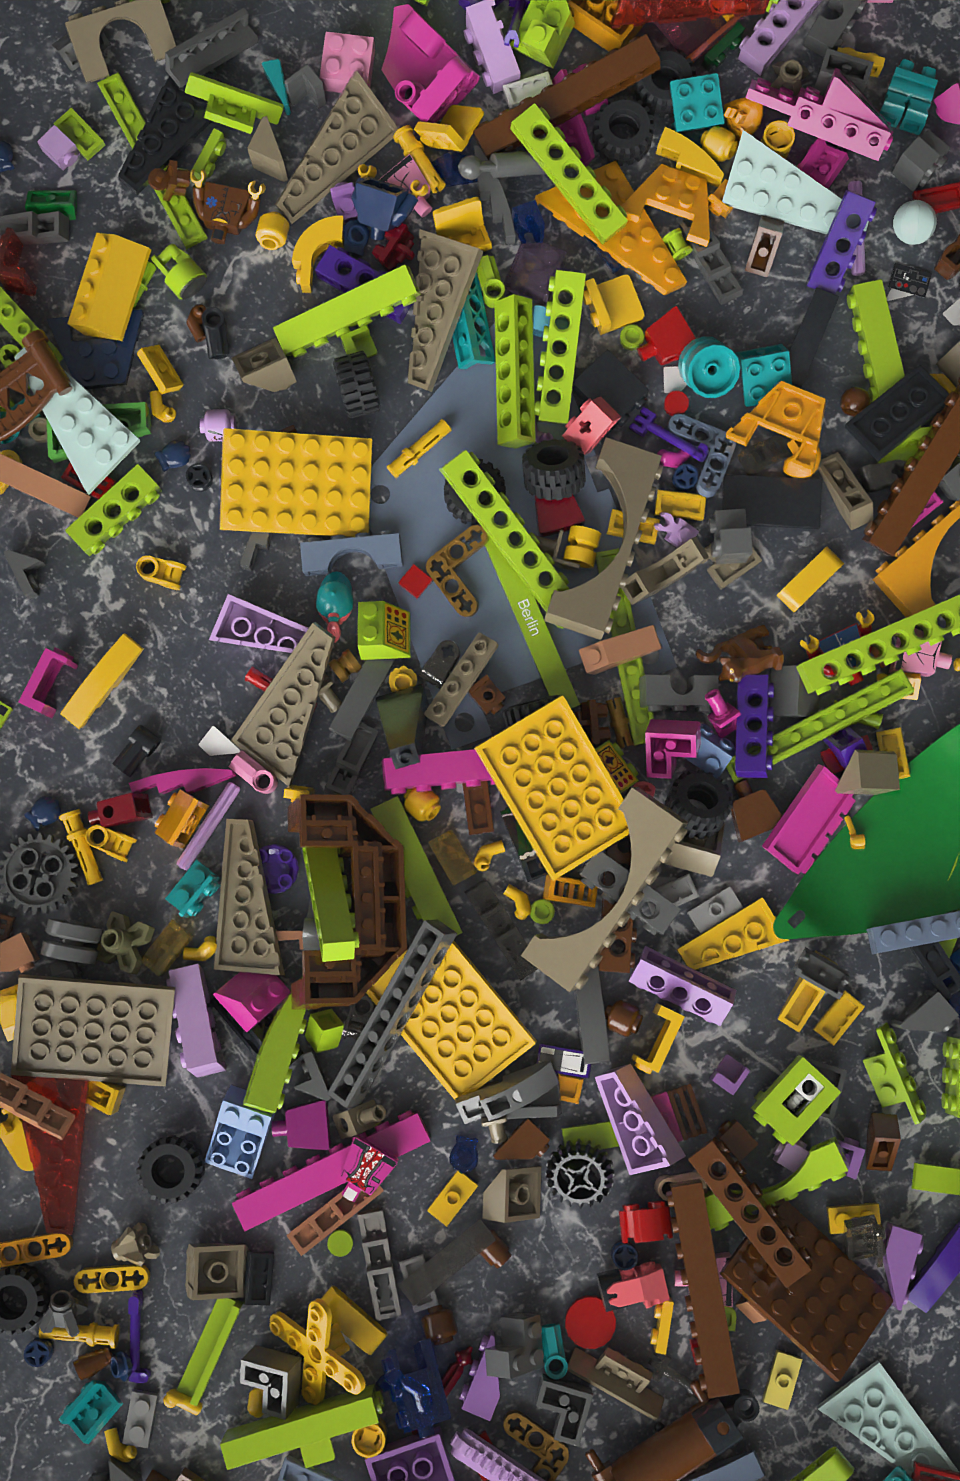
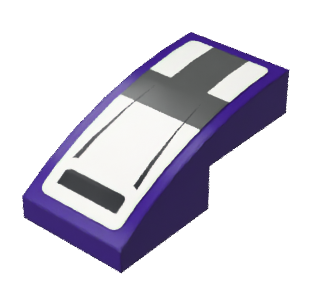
M547 1044L539 1045L536 1064L550 1060L556 1073L583 1078L590 1077L592 1064L584 1065L581 1050Z

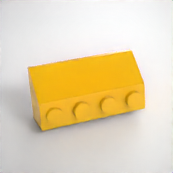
M96 233L67 324L85 336L123 341L151 249L115 234Z

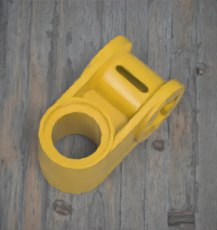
M147 555L138 559L136 569L144 580L166 588L180 590L181 586L179 583L182 572L186 570V565ZM146 564H154L155 569L152 573H143V567Z
M100 825L91 826L85 835L86 841L90 846L126 863L130 848L137 841V839ZM97 830H102L105 835L104 840L97 844L93 840V834Z

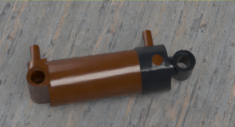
M694 1380L690 1383V1387L699 1402L689 1408L690 1411L613 1462L608 1460L602 1463L595 1450L589 1449L585 1456L594 1469L591 1475L595 1481H679L744 1439L738 1426L741 1422L753 1421L760 1412L758 1401L751 1391L739 1389L740 1393L732 1394L730 1401L722 1403L719 1397L708 1398L705 1390L701 1391L699 1381ZM742 1401H751V1405L747 1410L739 1409V1404Z

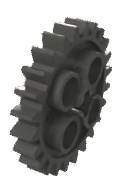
M38 833L37 840L33 834H28V841L23 837H19L20 845L10 843L13 851H3L7 859L6 861L0 860V864L4 866V869L0 870V874L3 875V878L0 879V884H5V887L0 892L10 894L6 899L7 902L16 900L14 904L15 909L23 905L24 913H28L31 907L33 914H39L40 908L44 914H48L49 906L53 910H59L57 902L67 904L64 896H74L73 892L69 889L70 887H78V884L73 882V878L80 877V874L74 873L73 870L80 866V864L72 863L76 854L68 855L67 853L71 847L69 845L61 847L63 840L58 839L54 842V835L49 834L46 840L44 833ZM33 851L36 860L33 864L29 865L26 862V855ZM46 852L47 856L43 861V853ZM56 858L60 866L56 872H52L49 864ZM40 870V872L43 873V876L37 877V875L34 874V871ZM25 875L28 883L25 888L21 889L17 882L20 876ZM45 883H49L52 888L48 896H44L41 892V887ZM34 887V894L31 895L30 891Z

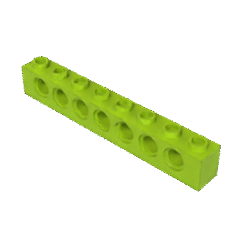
M467 450L461 451L439 468L440 472L547 613L554 590L561 592L569 590L567 586L570 584L568 579L562 572L557 573L553 567L555 564L554 560L547 552L543 554L538 547L540 542L532 532L528 534L523 527L525 522L517 512L513 513L508 507L510 504L508 498L502 492L498 493L493 487L495 481L488 472L483 473L479 468L480 461L472 451L469 453ZM466 471H470L475 475V482L472 485H467L464 482L463 476ZM482 491L487 492L490 496V502L486 506L479 502V494ZM498 511L502 512L505 516V522L501 526L494 522V515ZM513 531L517 532L520 536V541L516 546L509 542V535ZM528 551L532 552L535 557L534 563L530 566L524 562V555ZM543 571L549 575V582L544 586L539 582V575Z
M960 595L799 664L796 668L808 694L816 691L817 695L831 690L830 684L837 681L840 685L854 680L853 674L860 671L862 675H866L877 670L875 665L884 662L885 666L900 660L898 655L904 652L908 656L922 650L920 645L929 642L930 646L944 640L943 635L950 632L953 636L960 634ZM938 616L945 619V628H942L938 625ZM915 626L922 628L924 632L923 638L916 636L914 632ZM892 636H897L901 640L900 648L892 644ZM870 646H875L878 649L879 655L877 658L870 655ZM847 655L855 658V667H850L847 664ZM825 665L832 667L834 671L833 677H827L824 674L823 668Z

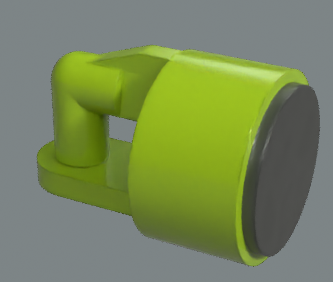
M169 244L158 256L154 254L151 257L154 264L166 276V285L179 299L185 300L194 296L204 286L207 275L189 254L180 250L175 244ZM173 258L177 264L170 270L165 264Z

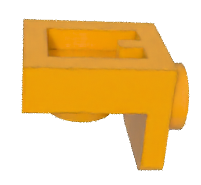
M726 178L716 191L708 197V209L718 217L721 215L725 219L734 209L722 202L728 182Z

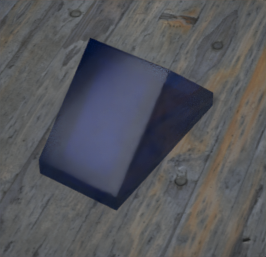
M449 151L431 162L441 179L445 182V187L477 183V178L469 180L462 177L459 172V162L466 155Z

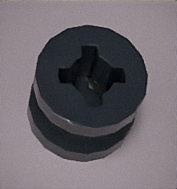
M196 463L191 465L186 471L187 482L195 491L203 492L211 487L213 477L205 465Z

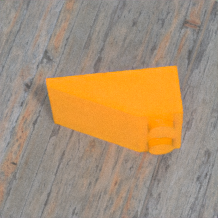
M180 789L178 793L174 792L167 804L170 807L166 814H161L156 821L155 827L157 829L155 834L168 844L185 849L208 810L209 805Z

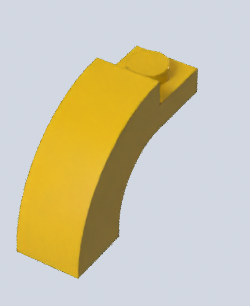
M331 216L321 219L308 227L299 237L294 247L292 263L294 269H297L296 283L300 284L302 293H312L313 269L317 258L327 250L329 245L334 248L344 247L343 228L345 222L343 216Z

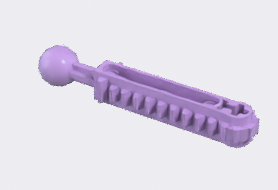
M464 1428L462 1433L456 1431L451 1439L450 1445L453 1447L450 1453L490 1481H545L467 1428Z

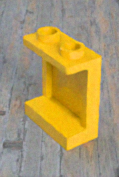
M657 1003L653 1013L666 1020L647 1059L635 1054L631 1057L636 1062L634 1066L648 1074H651L652 1070L659 1073L685 1017Z

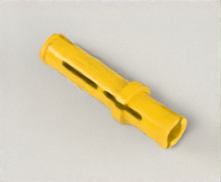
M441 419L409 448L405 447L402 450V454L391 464L387 465L389 472L395 478H398L411 465L415 466L421 456L452 431L450 426Z

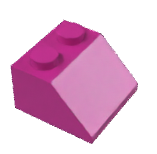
M239 972L213 995L239 1025L248 1032L280 1005L291 991L277 975Z

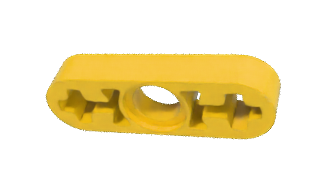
M136 1264L87 1267L75 1275L74 1286L81 1293L139 1290L149 1282L150 1271L145 1265L139 1266ZM136 1270L139 1271V1275H144V1278L139 1283L136 1282V1279H128L126 1281L127 1285H123L125 1276L134 1275ZM98 1272L101 1273L99 1281L91 1282L88 1287H86L84 1282L80 1281L85 1274L88 1275V1278L92 1279L99 1276ZM108 1272L117 1273L119 1276L117 1285L111 1286L107 1284L105 1276Z

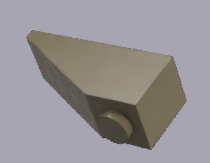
M837 452L822 459L818 470L849 528L853 530L873 521V502L840 454Z

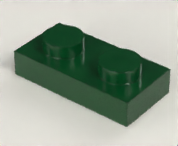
M738 22L705 55L701 65L707 71L714 65L719 67L727 57L725 54L730 49L736 50L743 41L741 37L745 28Z

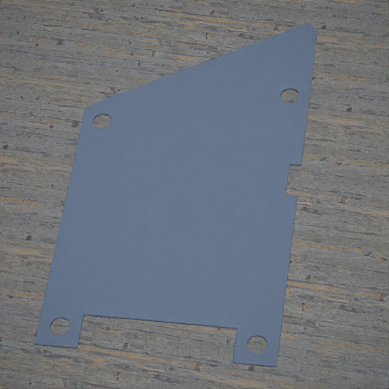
M524 292L518 294L519 296L532 299V307L539 305L536 296ZM494 323V324L489 328V331H490V335H491V340H492V345H493V350H494V355H495V360H496V353H495V323ZM533 335L535 401H540L541 391H537L538 376H543L544 366H540L541 351H546L547 341H542L543 337ZM553 344L552 349L554 353L557 354L556 348ZM479 345L480 355L486 356L485 350ZM496 362L492 365L476 363L468 369H459L457 366L371 466L369 527L373 536L380 535L381 531L393 530L394 533H399L403 567L385 570L399 608L410 612L411 641L433 699L478 633L496 641L499 646L473 685L487 674L502 693L541 678L485 546L454 569L478 602V611L472 617H464L457 613L434 581L418 599L398 584L413 564L431 577L426 570L427 560L466 529L473 526L471 525L472 522L464 524L460 518L456 520L453 517V513L448 511L444 500L446 478L439 470V468L463 450H467L468 453L472 451L477 458L483 459V463L487 464L489 461L493 464L494 469L498 468L500 470V475L505 480V496L510 502L508 507L513 513L517 512L525 522L523 527L528 534L532 532L538 536L535 495L529 494V491L525 488L522 456L526 453L525 450L532 447L533 444L517 449L497 444ZM554 366L550 368L549 374L554 379H560L563 376V371L560 367ZM556 391L547 393L546 399L550 404H557L560 401V396ZM573 393L571 394L568 422L574 416L578 417L580 415ZM535 416L539 431L551 433L553 439H564L562 435L567 430L565 425L538 422V416ZM441 419L446 421L452 431L421 456L415 466L411 465L398 478H395L387 469V465L398 458L405 447L409 448ZM594 449L592 452L584 455V459L595 456ZM585 461V485L580 489V492L573 494L584 516V527L595 529L601 533L599 546L594 549L595 553L617 548L620 550L623 538L607 535L612 509L617 510L609 489L597 492ZM475 480L469 481L466 484L472 485L475 482ZM383 485L389 489L390 497L387 502L377 504L371 499V491L375 486ZM482 491L479 494V502L485 501L489 494ZM502 512L497 513L494 518V522L500 526L505 522V516ZM473 531L471 533L473 538L468 542L465 538L461 540L467 545L469 551L473 548L469 545L470 543L482 541L480 537L482 531L480 533ZM515 531L509 535L513 546H516L520 541V536ZM569 531L563 532L557 559L563 560L565 547L570 545L567 541ZM559 533L544 538L555 540V538H558ZM461 545L453 546L450 551L451 556L455 559L461 558L464 553L463 547ZM528 551L524 555V562L528 566L532 565L535 557L532 552ZM635 556L631 567L626 566L624 573L628 574V577L640 570ZM596 559L593 568L580 567L579 572L554 567L557 573L562 572L570 583L567 585L569 589L580 586L599 575ZM433 562L434 568L432 572L438 571L442 578L438 579L439 582L444 577L452 574L450 570L447 574L444 573L441 568L443 562ZM545 571L539 575V582L543 586L549 582V575ZM454 579L449 580L445 586L447 592L455 593L459 588L458 581ZM464 590L460 596L453 598V601L456 602L459 599L463 604L461 610L470 612L472 610L470 606L473 602H467L462 597V595L466 594ZM651 597L634 605L631 604L636 630L654 625L662 649L658 650L659 658L654 664L643 662L645 675H658L677 668ZM536 600L542 617L545 619L546 612ZM545 621L565 669L583 663L579 649L611 638L610 632L609 634L604 632L602 639L599 640L566 628H557L555 624ZM486 692L483 695L484 699L493 696L491 692ZM468 693L443 727L451 750L492 735L484 712ZM460 713H469L474 718V726L468 732H461L455 726V718Z

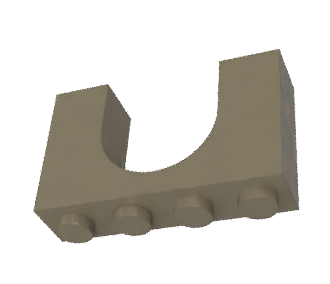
M119 0L115 2L116 7L106 9L105 6H100L92 9V14L83 17L82 13H78L68 17L69 21L65 22V27L86 84L109 77V72L100 49L99 37L104 27L112 21L128 20L139 26L145 34L154 62L165 59V52L176 47L161 0H135L129 2V0Z

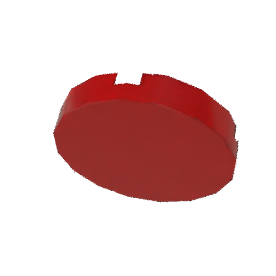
M586 1295L576 1299L565 1314V1328L569 1338L576 1345L584 1349H596L604 1346L611 1340L616 1329V1318L613 1311H605L602 1298Z

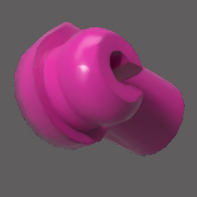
M665 449L657 452L658 455L662 456L660 464L671 468H678L691 457L690 454L681 449L677 453Z

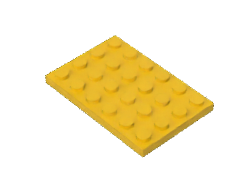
M224 428L220 530L321 536L344 535L345 537H355V534L369 533L372 439Z
M563 695L474 747L551 880L554 881L629 835L624 813L618 809L624 799Z
M455 941L452 942L401 1032V1036L454 1100L457 1097L477 1091L537 1042ZM408 949L366 992L376 1005Z

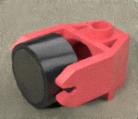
M646 1262L626 1271L617 1268L597 1273L599 1290L606 1312L625 1308L628 1305L643 1302L647 1309L670 1300L663 1268L659 1263Z

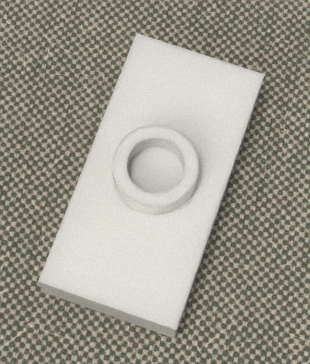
M547 71L503 85V92L509 109L517 107L527 97L533 98L540 94L546 86L553 85L549 72Z

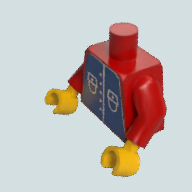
M867 609V617L862 619V614L857 612L856 619L861 623L860 625L855 623L820 640L809 635L810 643L807 645L805 641L801 640L800 645L806 649L809 660L872 633L871 624L874 621V615ZM872 646L869 647V653H870V655H871V648H872ZM847 655V664L850 667H855V658ZM825 665L823 668L824 674L833 677L834 671L832 667ZM861 672L853 674L854 680L850 681L849 684L853 686L862 682L864 679Z

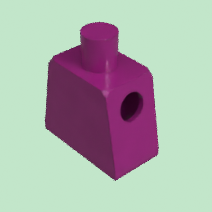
M320 1099L285 1110L286 1120L272 1121L273 1137L287 1136L288 1147L330 1150L331 1148L328 1101Z

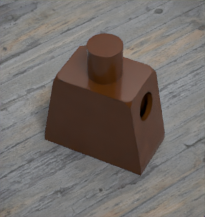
M748 779L735 784L734 787L739 799L733 801L730 811L738 842L745 841L775 828L782 815L766 790L762 789L753 793Z

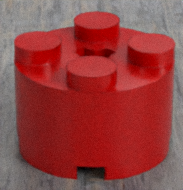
M663 1201L647 1202L648 1207L640 1208L637 1203L622 1205L623 1210L619 1211L622 1243H628V1238L634 1240L635 1243L664 1240L663 1234H666L669 1239L673 1238L670 1207L665 1206Z

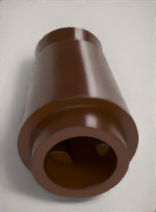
M107 1346L79 1355L78 1359L73 1361V1365L81 1381L85 1378L89 1380L106 1367L113 1356Z

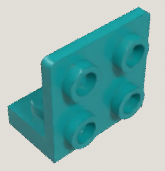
M717 73L670 82L675 121L671 124V130L681 133L724 124Z
M783 344L735 352L741 368L744 404L746 407L758 405V402L780 381L792 385L789 350Z
M196 859L165 899L180 911L179 915L181 917H196L204 907L203 900L207 896H213L220 887L218 882L221 878Z

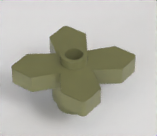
M112 911L106 924L108 930L103 933L101 943L97 947L99 951L97 960L111 964L118 959L120 970L137 975L143 962L137 947L151 941L155 928L142 922H137L130 926L128 916Z

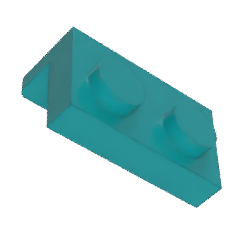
M92 1380L86 1383L81 1389V1394L65 1407L59 1421L61 1424H68L83 1443L89 1444L124 1403L106 1381Z

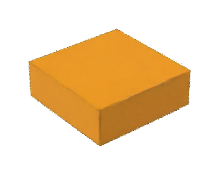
M558 1073L561 1101L579 1104L584 1079Z

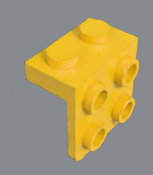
M452 105L440 124L418 121L414 130L420 136L421 142L430 148L462 152L468 145L469 139L474 133L473 131L480 124L484 111L478 107Z
M479 197L467 198L433 211L437 235L479 248L484 252L492 249V243L484 226Z
M622 275L597 285L594 278L585 281L583 301L585 305H589L592 324L598 328L600 335L643 320L645 314L629 275Z

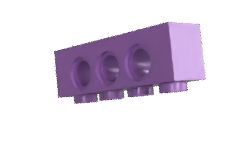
M647 946L644 947L629 979V982L633 983L636 987L645 989L662 1000L670 1001L680 1006L683 1010L690 1011L707 1022L721 1026L733 1006L737 991Z

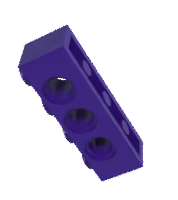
M846 189L806 281L808 287L813 289L817 287L832 294L841 292L846 278H843L847 268H852L856 259V255L853 254L857 245L861 246L867 232L864 231L867 221L872 222L876 214L877 208L874 207L876 203L874 200ZM851 214H857L860 218L858 225L855 227H849L846 224V219ZM840 238H847L849 240L848 248L843 251L836 249V242ZM831 261L839 263V269L834 274H829L825 270L826 265Z
M329 245L315 268L318 279L343 293L361 286L360 283L365 279L373 280L386 274L385 271L379 270L378 272L370 268L371 265L363 259L358 258L356 260L352 258L345 249L341 247L334 248ZM342 268L351 269V272L347 275L339 273ZM400 304L394 307L395 311L386 317L401 324L412 304L408 306Z
M746 675L738 682L737 710L740 711L741 715L737 717L735 772L737 778H768V770L773 768V757L768 755V746H773V731H769V722L774 721V707H769L770 698H774V683H770L768 675ZM754 698L763 700L759 706L754 707L750 705V701ZM753 722H760L762 724L761 728L756 731L750 730L749 726ZM752 746L761 747V751L757 755L749 754L748 750Z

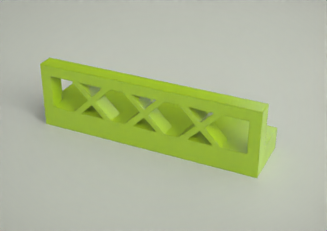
M235 1298L217 1299L176 1390L192 1397L190 1404L194 1406L198 1405L243 1306L242 1301Z

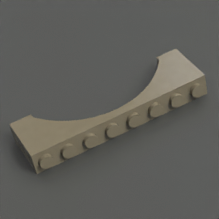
M607 437L605 438L595 469L601 470L608 479L621 506L624 524L621 548L608 567L590 581L566 591L559 592L554 590L544 621L599 640L602 639L604 632L609 634L614 620L609 618L611 611L617 610L621 599L620 596H617L619 588L624 589L628 574H625L624 571L626 566L631 567L635 552H632L631 549L633 544L638 545L642 530L638 529L640 522L645 523L649 513V509L645 508L647 500L651 502L653 500L656 487L652 485L654 479L659 480L663 466L659 465L661 455Z
M632 787L618 808L624 813L628 825L632 854L628 881L616 905L601 921L580 933L566 936H546L543 933L534 935L521 955L569 992L577 988L580 990L589 979L586 975L591 968L595 969L602 960L603 956L600 954L605 947L609 948L615 941L617 936L614 933L619 926L623 927L631 916L628 912L633 905L637 906L645 895L642 891L647 884L651 885L659 874L656 870L661 863L665 864L673 854L672 846L676 841L679 843L687 833L685 827L688 821L639 787Z

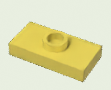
M776 1350L762 1398L764 1403L786 1410L789 1409L803 1360L801 1357Z

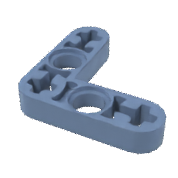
M675 414L669 420L667 430L697 448L700 443L707 445L709 448V454L698 479L696 489L703 497H713L721 485L736 447V442L727 439L726 432L688 416ZM677 423L682 425L680 430L676 429ZM689 428H693L691 434H687ZM702 431L707 434L708 439L699 440L695 433ZM722 442H726L727 447L725 448V451L722 454L719 452V450L722 446ZM718 460L723 468L718 470L712 468L710 461ZM709 476L714 477L711 483V487L706 488L705 486Z

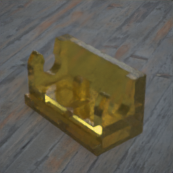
M449 830L428 842L453 886L477 873L453 830Z
M172 919L141 957L142 963L158 977L163 976L194 936Z

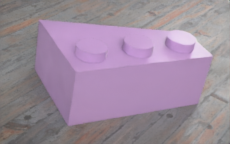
M483 0L466 7V29L463 32L468 45L472 44L475 50L473 51V57L477 66H482L484 71L482 77L486 87L490 86L493 94L503 91V85L519 81L520 70L511 45H504L505 37L501 30L504 26L502 20L498 21L495 16V1Z

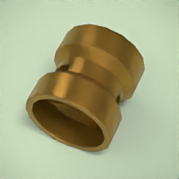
M349 649L342 652L340 658L333 659L328 663L342 683L349 679L350 674L353 672L357 673L362 668Z

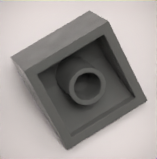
M925 990L889 1023L892 1027L907 1030L941 1032L943 1030L946 1032L955 1025L954 1019L959 1014L938 991Z

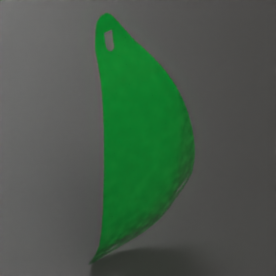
M960 724L944 734L908 763L911 777L899 779L900 790L874 795L853 816L851 820L856 830V835H865L864 849H853L851 847L847 824L829 843L806 872L788 902L776 917L773 931L778 938L799 939L867 933L866 929L946 914L960 909ZM958 856L956 866L952 872V875L950 876V873ZM801 910L805 913V919L794 929L787 921L797 911Z

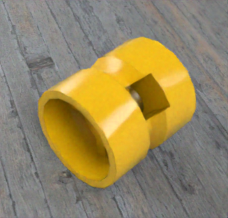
M777 120L767 125L760 142L786 160L795 140V132L792 127L787 126V122Z
M571 526L567 539L570 545L565 547L563 560L580 564L581 568H593L597 555L594 549L599 546L601 533L584 526Z
M380 1417L379 1423L353 1431L352 1446L358 1455L371 1458L382 1452L387 1435L385 1421Z

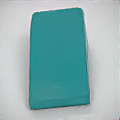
M275 59L262 62L263 71L279 102L284 105L283 110L285 114L290 115L291 111L281 61Z

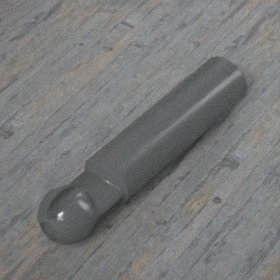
M551 149L549 151L550 156L553 158H560L562 156L558 149ZM528 150L492 153L487 161H481L476 156L467 155L461 159L458 166L461 176L469 180L478 178L482 172H490L493 178L546 174ZM567 168L564 172L572 173L575 170L572 168Z

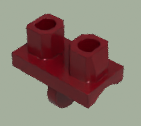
M402 223L390 231H385L384 236L389 241L386 246L378 244L372 251L374 258L382 264L387 272L395 269L398 263L402 264L404 259L413 260L415 254L411 248L414 245L412 242L414 236L408 231V226Z

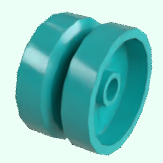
M703 336L692 340L684 347L679 356L678 369L680 377L694 392L705 398H717L725 395L734 387L739 378L740 364L735 353L723 342L714 337Z

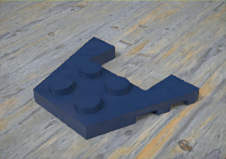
M142 309L132 310L123 341L105 338L73 341L72 327L67 324L69 317L47 319L72 378L84 389L127 385L134 358L135 345L140 334L141 321L144 318Z

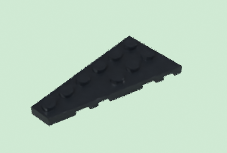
M210 71L202 75L204 77L222 82ZM170 75L147 116L143 130H140L137 136L138 140L133 150L129 152L118 174L119 180L136 195L149 184L148 176L153 169H165L170 160H174L212 122L204 118L208 101L185 93L186 85L179 88Z

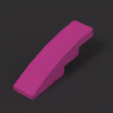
M211 768L177 770L152 775L131 782L129 785L132 793H141L157 787L159 793L166 794L184 787L186 793L193 794L234 778L236 773L229 769Z

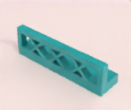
M475 273L471 284L472 287L469 290L452 336L459 369H468L476 363L492 365L496 362L477 273ZM469 299L475 303L476 311L470 306ZM474 322L480 326L481 334L475 329ZM479 345L485 350L486 356L480 355Z

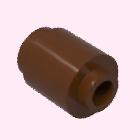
M485 1229L475 1238L477 1244L474 1248L490 1266L494 1265L496 1269L505 1264L512 1256L508 1251L509 1247L494 1230L488 1232Z

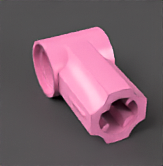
M243 750L231 761L229 768L253 786L255 790L263 794L275 791L278 783L276 776ZM265 775L269 776V786L262 789L259 786L260 778Z

